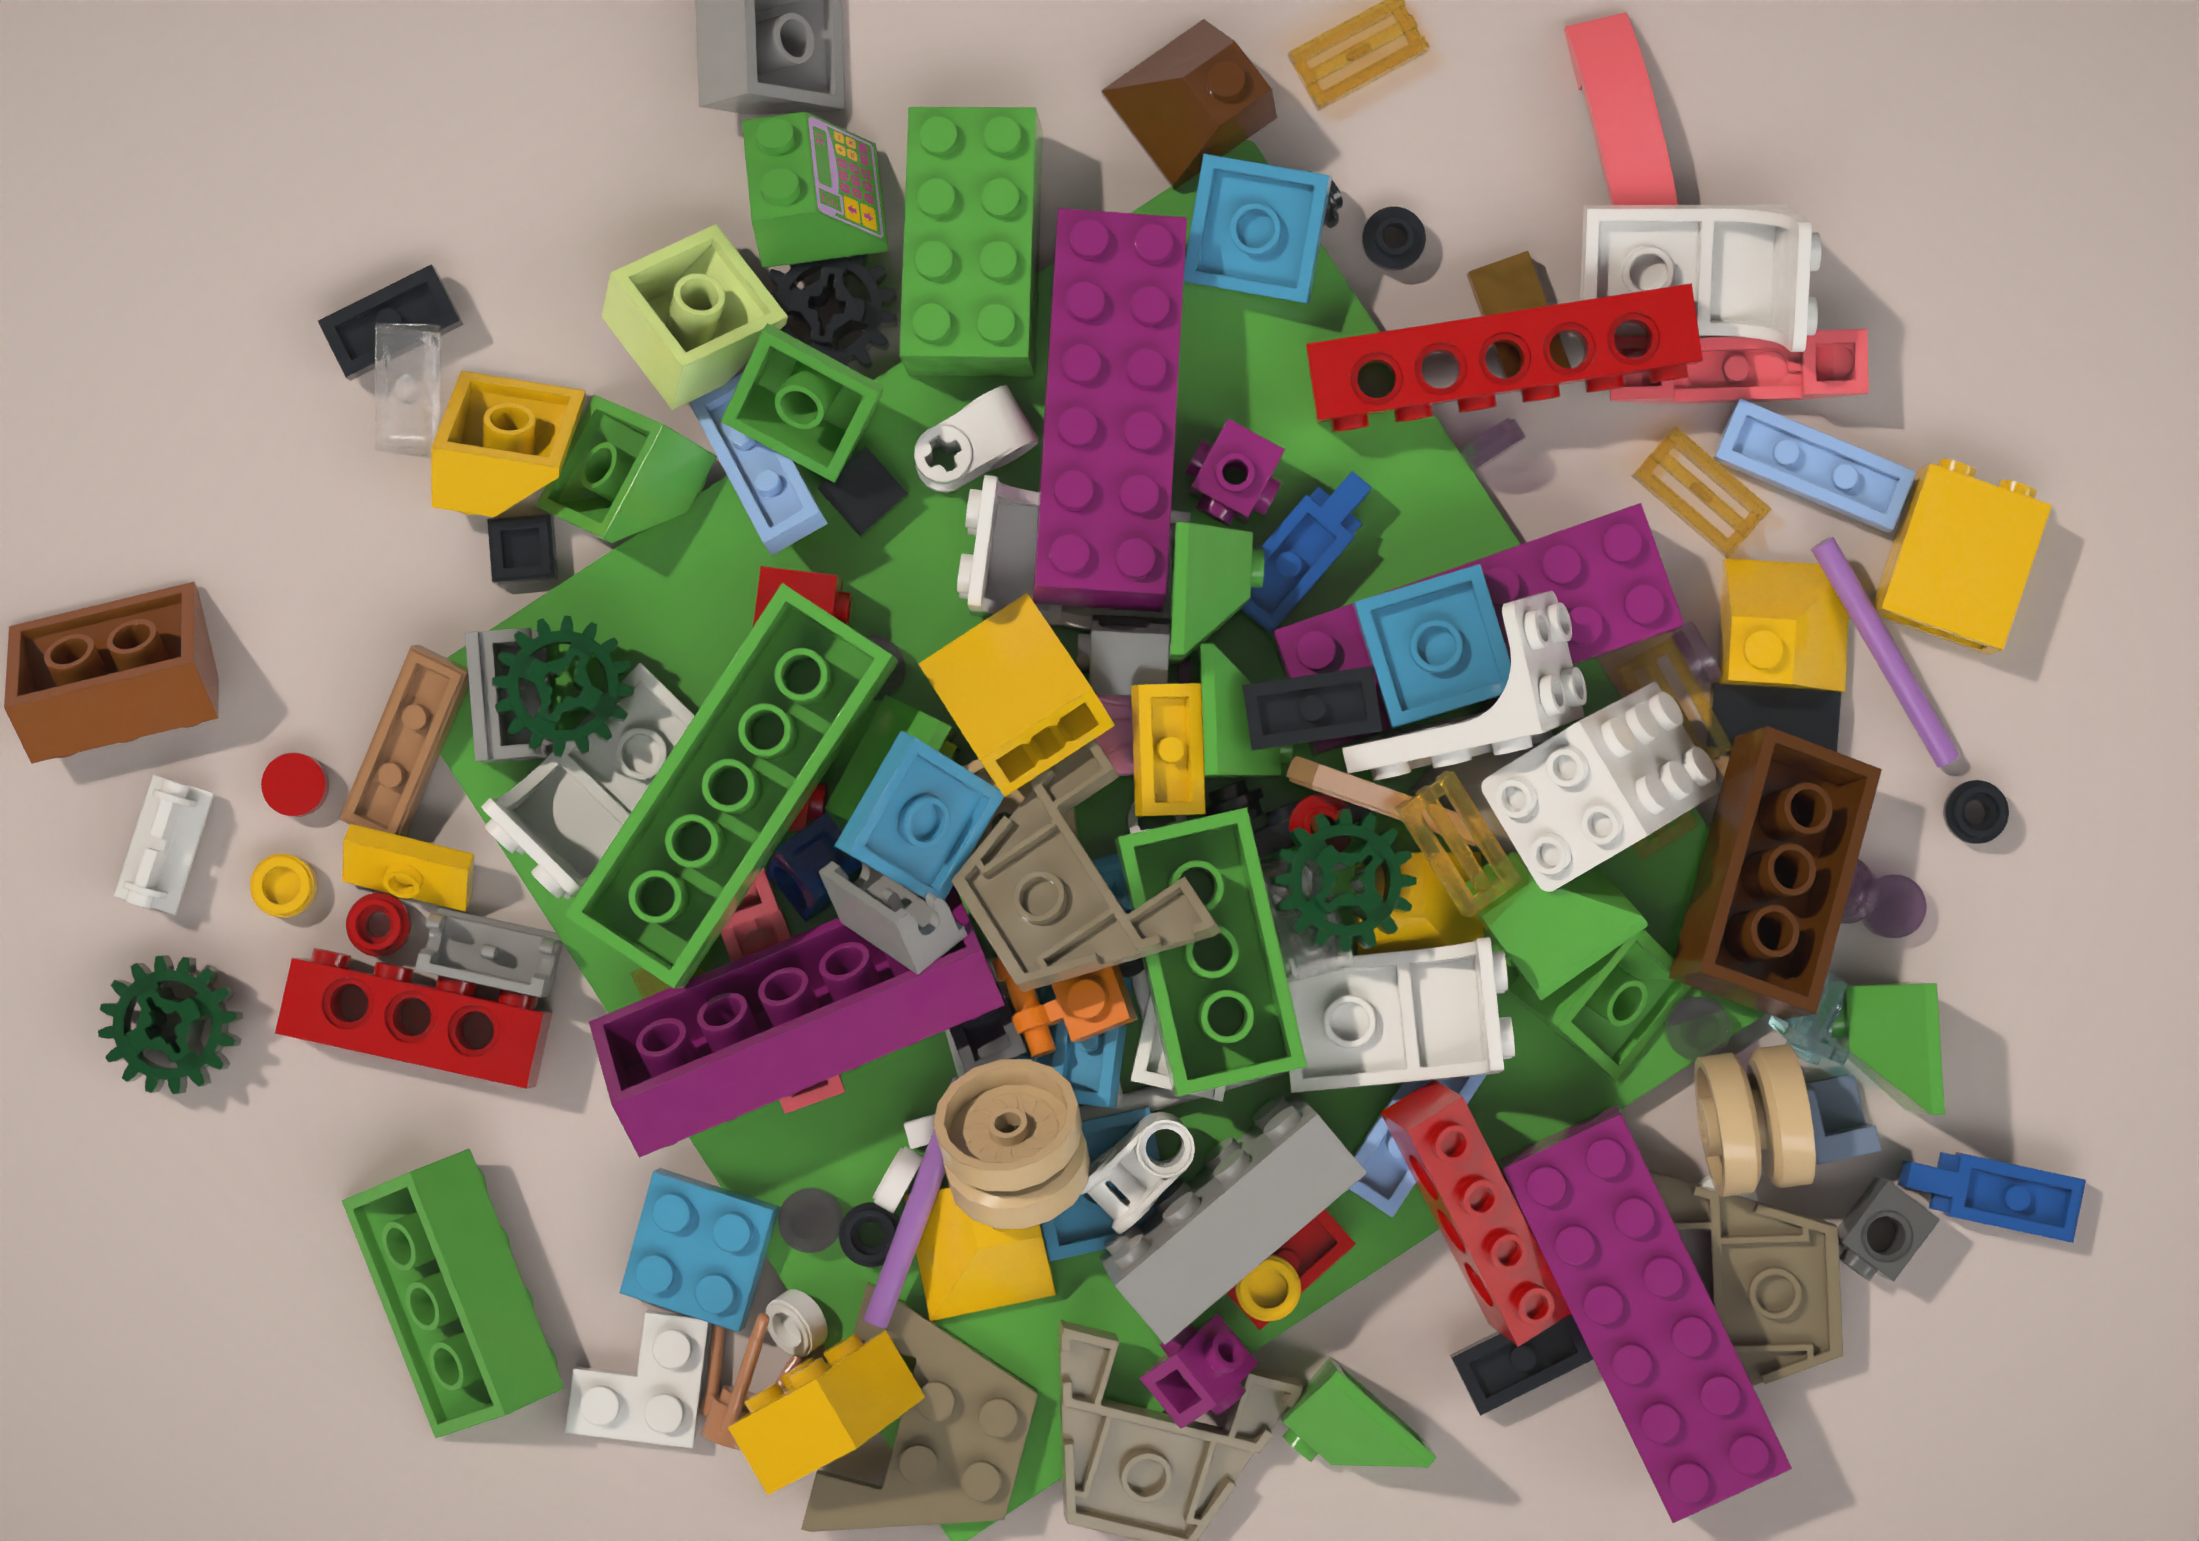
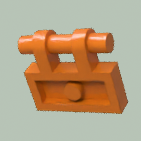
M997 954V959L992 962L998 981L1006 982L1016 1014L1011 1016L1017 1033L1024 1035L1032 1058L1042 1057L1057 1050L1049 1027L1063 1021L1065 1022L1071 1042L1080 1043L1138 1019L1119 965L1051 984L1056 999L1041 1005L1035 989L1025 992L1019 989Z

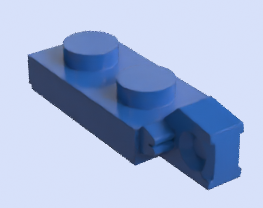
M1352 471L1331 496L1320 487L1310 497L1306 495L1260 548L1264 549L1263 587H1251L1250 599L1241 610L1270 635L1282 624L1355 539L1354 534L1362 526L1363 523L1354 517L1352 513L1371 492L1372 487L1355 472Z
M1940 1152L1937 1167L1902 1160L1897 1185L1932 1193L1929 1209L1942 1211L1943 1215L2074 1243L2086 1180L1956 1152L1955 1155Z

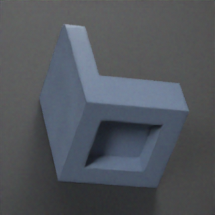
M1844 1074L1805 1083L1814 1129L1816 1164L1820 1165L1882 1151L1876 1125L1865 1122L1856 1078L1853 1075Z

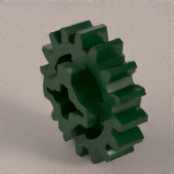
M564 616L560 631L551 632L548 623L542 618L537 620L538 637L531 640L520 631L514 634V640L520 649L517 655L500 652L498 660L510 670L508 675L493 677L492 687L507 690L508 697L495 704L496 713H514L516 718L507 730L511 736L522 732L524 729L532 733L528 749L535 752L541 746L543 740L551 741L554 757L561 758L566 743L574 742L579 752L584 755L589 752L588 736L594 733L605 742L612 738V734L605 724L609 718L615 721H625L628 713L616 705L617 698L633 696L634 687L619 683L618 676L627 672L631 668L629 660L613 662L610 655L618 645V641L615 638H611L601 645L594 640L597 624L591 622L581 634L573 632L571 616ZM551 645H570L565 657L547 663L531 657L539 650ZM591 656L598 661L605 674L607 683L606 694L591 685L586 671V666ZM577 660L578 664L573 673L575 675L573 686L581 691L578 698L566 696L561 704H557L554 712L549 714L547 711L552 702L550 699L552 687L544 682L548 676L559 678L564 670L568 671L572 661ZM519 679L535 688L540 707L534 719L528 714L521 702L518 689ZM579 710L595 716L591 721L578 728L569 730L555 729L561 716Z
M1341 809L1337 811L1333 826L1330 825L1323 813L1311 817L1314 833L1310 835L1300 827L1294 828L1289 835L1297 846L1296 850L1281 849L1275 855L1276 859L1287 866L1286 873L1271 877V885L1286 888L1287 897L1275 904L1276 910H1294L1297 917L1289 928L1293 934L1299 933L1308 927L1314 930L1311 937L1312 947L1321 948L1328 941L1329 937H1334L1337 953H1346L1350 951L1353 936H1356L1364 949L1376 946V936L1373 929L1377 927L1387 935L1394 934L1398 927L1390 916L1392 911L1405 913L1409 912L1412 908L1411 903L1400 897L1401 889L1417 884L1416 877L1401 874L1400 865L1406 863L1412 857L1411 852L1400 851L1394 853L1390 845L1394 842L1398 832L1394 828L1379 835L1373 832L1376 824V816L1373 814L1364 815L1358 825H1353L1350 809ZM1344 837L1357 840L1363 844L1352 853H1339L1332 845H1327L1324 841L1330 838ZM1361 863L1354 871L1355 875L1349 882L1355 892L1347 891L1325 900L1333 891L1331 887L1337 881V877L1332 872V869L1340 871ZM1380 864L1382 865L1385 878L1383 896L1375 890V869ZM1304 865L1312 872V893L1307 898H1305L1302 889ZM1335 909H1348L1355 917L1359 916L1363 921L1354 925H1339L1331 923L1324 918Z
M169 955L156 956L154 972L144 963L133 964L130 966L135 980L133 983L125 980H114L111 984L114 991L120 996L118 1003H104L100 1006V1011L113 1017V1026L98 1030V1037L114 1038L117 1046L105 1056L108 1062L125 1060L128 1063L122 1079L126 1082L135 1081L142 1075H145V1091L149 1093L159 1092L165 1080L168 1081L172 1094L186 1093L187 1077H190L192 1082L198 1087L210 1084V1074L207 1067L211 1066L219 1070L227 1069L230 1062L221 1053L223 1047L239 1046L242 1039L235 1034L229 1033L228 1028L229 1023H235L243 1019V1012L227 1011L225 1002L230 1000L236 991L233 987L216 990L213 984L220 972L216 968H206L199 975L195 974L197 966L196 958L182 957L176 970H174V965ZM174 981L185 984L195 990L198 995L187 999L178 998L173 993L171 987H166L164 982ZM138 1003L141 1011L136 1028L131 1030L132 1013ZM178 1013L182 1022L174 1028L176 1035L163 1036L160 1027L167 1022L166 1014ZM211 1018L210 1036L204 1048L200 1039L205 1021ZM154 1050L165 1052L171 1063L175 1062L178 1067L168 1068L157 1065L147 1059L144 1054Z

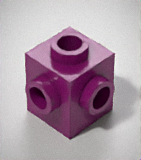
M1228 419L1214 444L1205 439L1202 440L1185 473L1195 478L1191 485L1190 494L1200 499L1195 508L1226 526H1230L1233 518L1246 524L1253 510L1265 515L1282 484V481L1272 475L1285 449ZM1228 470H1236L1244 476L1245 481L1239 485H1232L1224 479L1223 474Z
M1217 1313L1196 1328L1190 1323L1167 1344L1161 1341L1159 1346L1165 1354L1139 1379L1178 1427L1182 1429L1209 1410H1212L1217 1416L1238 1401L1246 1392V1389L1240 1382L1258 1365V1362Z

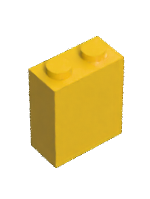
M1940 459L1938 465L1930 463L1919 469L1916 473L1872 604L1880 618L1990 655L2004 650L2052 505L2035 499L2037 490L2028 485L2002 479L1999 481L1998 486L1974 478L1977 470L1969 465L1950 459Z
M1028 593L918 663L1004 797L1115 726L1094 690Z

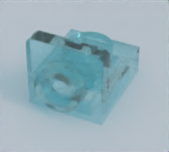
M1828 969L1817 1014L1784 1020L1772 1016L1769 1024L1787 1040L1786 1044L1792 1046L1798 1058L1815 1065H1819L1822 1057L1844 1065L1850 1054L1834 1038H1829L1828 1033L1825 1032L1827 1026L1838 1017L1843 1005V994L1848 986L1846 982L1830 969Z

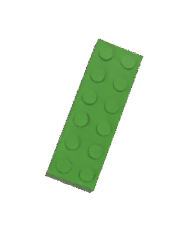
M782 583L563 916L673 989L685 988L899 661L892 654Z

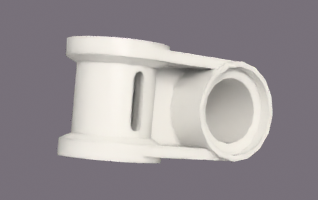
M1004 385L983 394L966 405L960 412L926 430L919 437L915 445V467L919 479L927 488L935 492L949 493L958 490L990 470L998 469L1016 460L1033 449L1040 440L1009 387ZM941 446L946 454L957 451L958 453L954 456L955 469L946 472L941 465H935L930 468L929 466L933 463L932 450Z
M1157 1112L1147 1115L1114 1147L1105 1151L1090 1165L1088 1183L1080 1195L1087 1193L1113 1219L1111 1227L1117 1234L1125 1232L1152 1207L1159 1195L1187 1170L1193 1161L1195 1153L1192 1135L1182 1120L1173 1114ZM1160 1129L1174 1130L1180 1137V1146L1176 1154L1170 1159L1162 1161L1149 1157L1146 1153V1144L1151 1134ZM1106 1182H1112L1124 1194L1126 1199H1121Z

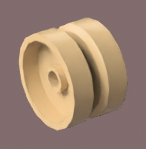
M1790 1044L1755 1048L1749 1059L1747 1074L1742 1063L1733 1053L1728 1052L1697 1057L1694 1067V1085L1698 1126L1707 1167L1718 1196L1726 1197L1755 1192L1761 1177V1164L1767 1178L1777 1188L1812 1184L1816 1166L1814 1129L1804 1076Z
M1000 1059L977 1066L952 1082L937 1103L933 1126L944 1160L943 1164L955 1204L972 1220L996 1229L1029 1228L1053 1220L1074 1205L1086 1187L1091 1161L1086 1139L1082 1132V1120L1078 1102L1070 1082L1053 1067L1029 1059Z

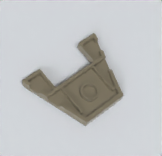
M1096 739L1035 777L1030 784L1033 788L1032 791L1009 818L1004 816L951 880L1011 978L1022 992L1207 939L1221 932L1185 876L1131 913L1126 914L1064 817L1066 812L1120 777Z
M1649 1170L1677 1230L1710 1229L1712 1302L1753 1386L1762 1382L1767 1384L1843 1356L1839 1237L1836 1224L1738 1195L1721 1197L1718 1196L1714 1188Z
M868 1282L853 1334L857 1333L863 1343L886 1330L900 1354L916 1358L913 1377L925 1398L901 1416L883 1486L818 1469L801 1530L818 1532L1005 1520L1038 1391L899 1300L895 1306L888 1328L869 1324L863 1318L876 1284Z
M1060 1320L1058 1326L1063 1510L1067 1524L1139 1541H1198L1235 1489L1236 1484L1234 1481L1254 1453L1260 1454L1273 1435L1271 1429L1285 1409L1288 1406L1292 1408L1301 1396L1303 1389L1301 1382L1298 1378L1254 1368L1240 1382L1246 1389V1392L1231 1406L1224 1427L1192 1421L1180 1429L1169 1414L1104 1399L1103 1394L1120 1342L1116 1333Z

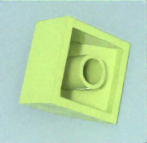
M717 224L610 272L601 315L602 319L671 410L724 386L749 361L766 324L768 323L781 330L788 320L787 314Z

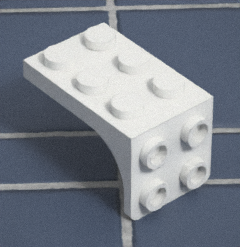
M1584 205L1580 301L1692 283L1699 336H1735L1762 339L1781 344L1790 352H1804L1807 336L1815 335L1818 323V306L1816 298L1809 296L1810 271H1818L1820 267L1821 238L1819 232H1812L1811 223L1788 205ZM1634 323L1620 324L1614 336L1646 335L1645 331Z
M984 475L982 490L970 489L965 528H968V535L976 536L974 555L961 554L957 581L959 598L968 599L967 605L971 616L987 618L1028 593L1031 599L1033 598L1039 492L1003 484L996 476ZM1171 510L1167 588L1161 612L1035 604L1049 626L1091 631L1093 615L1170 618L1173 534L1176 522L1190 523L1191 513Z
M1553 591L1504 603L1502 615L1510 646L1511 667L1506 687L1497 702L1488 711L1395 730L1344 747L1342 750L1348 774L1371 769L1373 781L1410 773L1412 772L1411 769L1430 764L1433 765V768L1465 762L1471 760L1472 756L1492 751L1494 755L1511 753L1533 747L1532 744L1547 741L1553 737L1552 729L1585 717L1582 706L1585 705L1587 700L1586 685L1581 671L1578 667H1573L1567 643L1572 637V625L1565 605L1558 603Z
M639 663L621 682L622 684L634 687V694L626 698H617L616 705L623 708L628 715L624 722L615 721L610 718L605 722L612 734V738L608 742L601 740L593 733L588 736L589 752L584 755L579 752L574 742L566 743L561 758L554 757L552 752L514 788L498 798L490 797L481 806L492 818L484 826L486 830L509 852L514 853L517 851L521 855L526 852L535 860L538 865L531 871L532 875L558 899L563 896L569 900L571 897L575 898L695 716L642 663ZM589 714L576 728L585 725L595 716Z
M1656 681L1579 720L1483 780L1481 786L1483 795L1537 885L1542 890L1547 892L1556 890L1720 792L1721 788L1715 780L1716 769L1712 760L1703 749L1695 747L1682 725L1683 715L1677 702L1671 695L1662 691Z
M1490 937L1477 938L1475 941L1436 948L1283 963L1307 1067L1289 1071L1291 1093L1499 1074L1504 1070L1503 1059H1511L1512 1056H1515L1511 1016L1499 1018L1497 994H1503L1505 990H1508L1504 950L1492 951Z

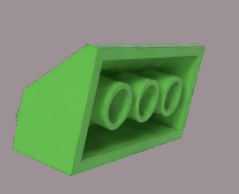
M470 1148L341 1200L435 1439L508 1415L565 1388L557 1370L556 1356L546 1342L534 1312L533 1298L523 1284L510 1251L508 1235L500 1226L487 1193L485 1177L476 1165Z

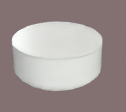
M906 1146L904 1149L900 1148L873 1196V1199H875L874 1203L894 1213L915 1177L924 1156Z
M796 1289L787 1290L767 1305L765 1313L769 1316L768 1331L775 1343L788 1354L796 1357L807 1356L826 1341L828 1335L826 1319L816 1302L804 1292Z

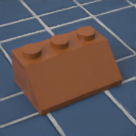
M195 582L9 626L4 709L31 764L53 758L70 757L78 752L115 743L132 742L140 737L181 727H194L202 722L219 719V678Z

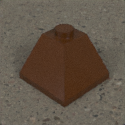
M1205 19L1101 90L1102 96L1173 190L1201 172L1203 154L1222 157L1277 119L1272 88L1239 45Z

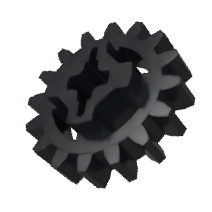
M868 254L856 255L852 258L842 257L790 264L791 269L786 274L771 269L768 276L778 288L776 293H769L788 317H792L796 321L806 322L811 329L810 346L848 367L849 362L857 360L866 369L873 366L867 352L872 346L887 351L890 346L889 341L880 331L882 327H896L898 325L897 315L884 310V306L895 302L897 295L894 288H878V285L887 277V272L883 265L868 271L865 268L869 258ZM821 271L820 279L804 290L795 289L805 277ZM848 274L857 278L865 286L870 295L871 303L865 302L864 299L852 297L847 290ZM832 288H834L840 309L844 310V314H833L831 322L827 324L825 333L818 311L814 310V307L825 306L828 297H831ZM787 320L786 325L781 331L798 339L791 331ZM851 331H864L855 342L837 350L838 341Z

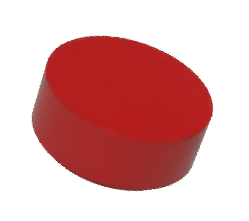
M286 753L276 757L268 764L262 776L261 789L265 801L273 810L286 816L303 817L314 813L323 805L329 792V778L325 768L315 758L301 753Z

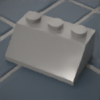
M695 0L699 107L747 115L833 112L845 109L841 0Z

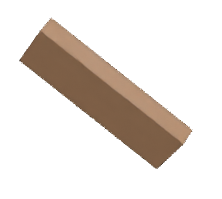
M412 645L410 647L339 820L349 825L355 824L406 837L468 689L467 667L421 645Z
M1293 755L1286 777L1290 778L1289 781L1472 846H1475V844L1480 845L1487 823L1296 755Z

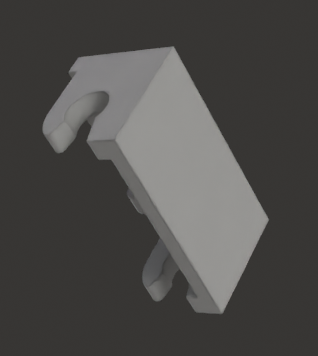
M532 628L465 632L475 761L492 764L546 759L553 752L552 742L543 740L541 746L535 752L528 749L532 733L524 729L522 732L511 736L507 730L516 718L514 713H496L495 704L508 697L507 690L492 687L493 677L508 675L510 670L498 660L500 652L517 655L520 649L514 640V634L520 631L532 640L538 637L537 630H532ZM546 647L531 657L547 663ZM549 676L544 681L549 684ZM519 679L518 689L521 702L528 714L534 719L540 707L535 688ZM551 705L547 711L549 714H552Z
M833 861L819 871L841 923L917 975L968 936L964 926L954 920L948 904L943 899L933 893H928L925 901L907 888L862 862V872L858 879L852 883L848 881L849 876Z
M441 907L438 908L437 914L431 913L426 922L427 929H430L426 948H422L418 953L415 970L536 997H551L563 944L556 932Z

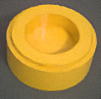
M271 855L263 859L255 867L251 875L250 893L253 901L259 909L274 917H294L303 913L312 905L317 895L318 880L314 869L306 860L296 855Z
M1271 1254L1235 1285V1292L1239 1304L1247 1314L1258 1320L1275 1321L1284 1318L1296 1307L1301 1294V1283L1296 1270L1287 1260Z

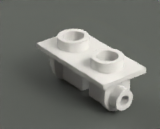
M152 775L116 887L115 897L125 899V902L148 909L154 908L176 915L215 793L161 776Z

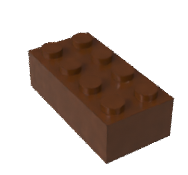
M1769 726L1736 736L1669 979L1783 1020L1817 1014L1882 769Z

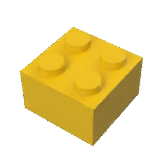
M886 1330L863 1343L858 1334L855 1333L823 1353L828 1361L827 1363L824 1362L822 1357L816 1360L811 1357L780 1376L785 1388L782 1389L777 1381L744 1401L749 1413L730 1425L728 1429L767 1495L857 1449L925 1398L921 1388Z

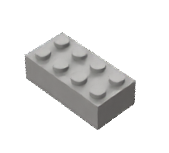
M1292 1093L1286 1099L1283 1095H1278L1264 1104L1253 1117L1256 1125L1237 1141L1233 1137L1221 1141L1205 1156L1203 1163L1206 1167L1187 1183L1184 1179L1173 1182L1159 1195L1154 1203L1160 1211L1159 1213L1156 1211L1140 1226L1135 1223L1121 1234H1117L1115 1231V1234L1105 1242L1104 1247L1107 1251L1099 1259L1114 1286L1164 1344L1173 1339L1367 1174L1327 1124L1298 1093Z

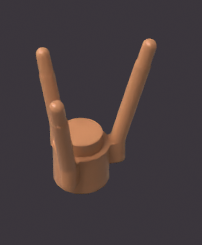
M761 1313L757 1316L735 1385L723 1386L721 1395L719 1392L726 1328L712 1324L706 1390L699 1409V1413L707 1416L701 1434L706 1439L728 1448L740 1450L728 1427L749 1413L744 1401L755 1394L748 1390L769 1324V1316L766 1313ZM792 1355L776 1380L782 1389L785 1386L780 1376L802 1363L807 1356L796 1357Z

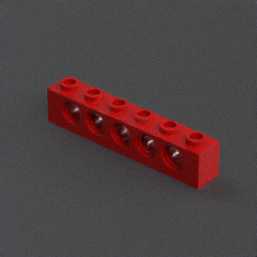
M1692 283L1307 343L1305 347L1317 423L1330 421L1332 433L1370 427L1368 415L1394 411L1395 423L1433 417L1432 405L1457 401L1459 413L1497 407L1495 395L1521 391L1522 403L1561 397L1559 385L1585 381L1586 393L1625 387L1623 375L1647 371L1649 372L1650 383L1689 377L1687 365L1703 361ZM1634 323L1645 331L1648 344L1641 357L1628 358L1620 354L1616 349L1614 334L1620 324ZM1571 333L1581 340L1584 347V357L1577 367L1563 368L1553 361L1550 355V343L1555 335ZM1504 342L1517 349L1521 358V365L1515 376L1499 378L1488 370L1485 356L1491 345ZM1441 352L1452 357L1457 365V377L1451 386L1435 388L1424 380L1421 366L1426 356ZM1379 362L1386 365L1392 371L1394 387L1387 396L1371 398L1360 390L1357 382L1358 372L1368 363Z

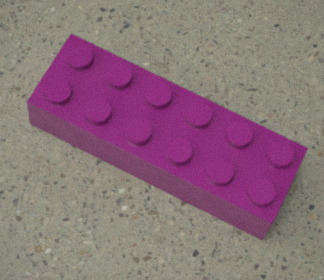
M1058 208L1054 244L1032 598L1034 604L1161 612L1167 588L1187 217Z
M1641 503L1392 589L1396 590L1480 564L1510 662V646L1502 615L1503 604L1543 592L1553 591L1558 603H1563L1567 608L1572 625V637L1567 643L1573 666L1672 632L1685 625ZM1353 603L1274 630L1271 635L1285 679L1372 666ZM1376 678L1375 684L1382 732L1308 743L1313 757L1391 730Z
M953 885L945 902L948 904L954 920L964 926L968 936L919 975L842 924L840 919L837 918L692 978L685 988H668L589 1021L611 1105L638 1157L640 1158L661 1148L674 1145L685 1138L721 1123L734 1120L745 1113L786 1096L794 1095L800 1090L846 1071L856 1069L867 1062L903 1047L916 1044L927 1037L963 1022L976 1019L982 1014L1004 1006L1005 1004L955 886Z
M1618 1105L1612 1106L1501 1158V1166L1505 1177L1672 1523L1791 1470L1792 1467Z

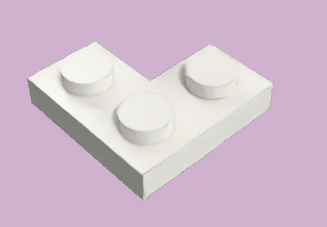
M647 1310L644 1315L637 1373L580 1366L573 1368L565 1433L693 1448L696 1443L710 1323L684 1314Z

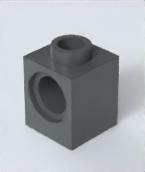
M1115 615L1092 616L1091 634H1078L1077 667L1082 673H1089V684L1095 694L1131 696V686L1167 684L1170 618Z
M1875 1177L1838 1226L1839 1245L1845 1249L1839 1256V1260L1869 1282L1876 1273L1894 1282L1940 1219L1889 1180ZM1887 1216L1895 1228L1894 1240L1886 1249L1874 1251L1867 1241L1868 1227L1875 1219Z

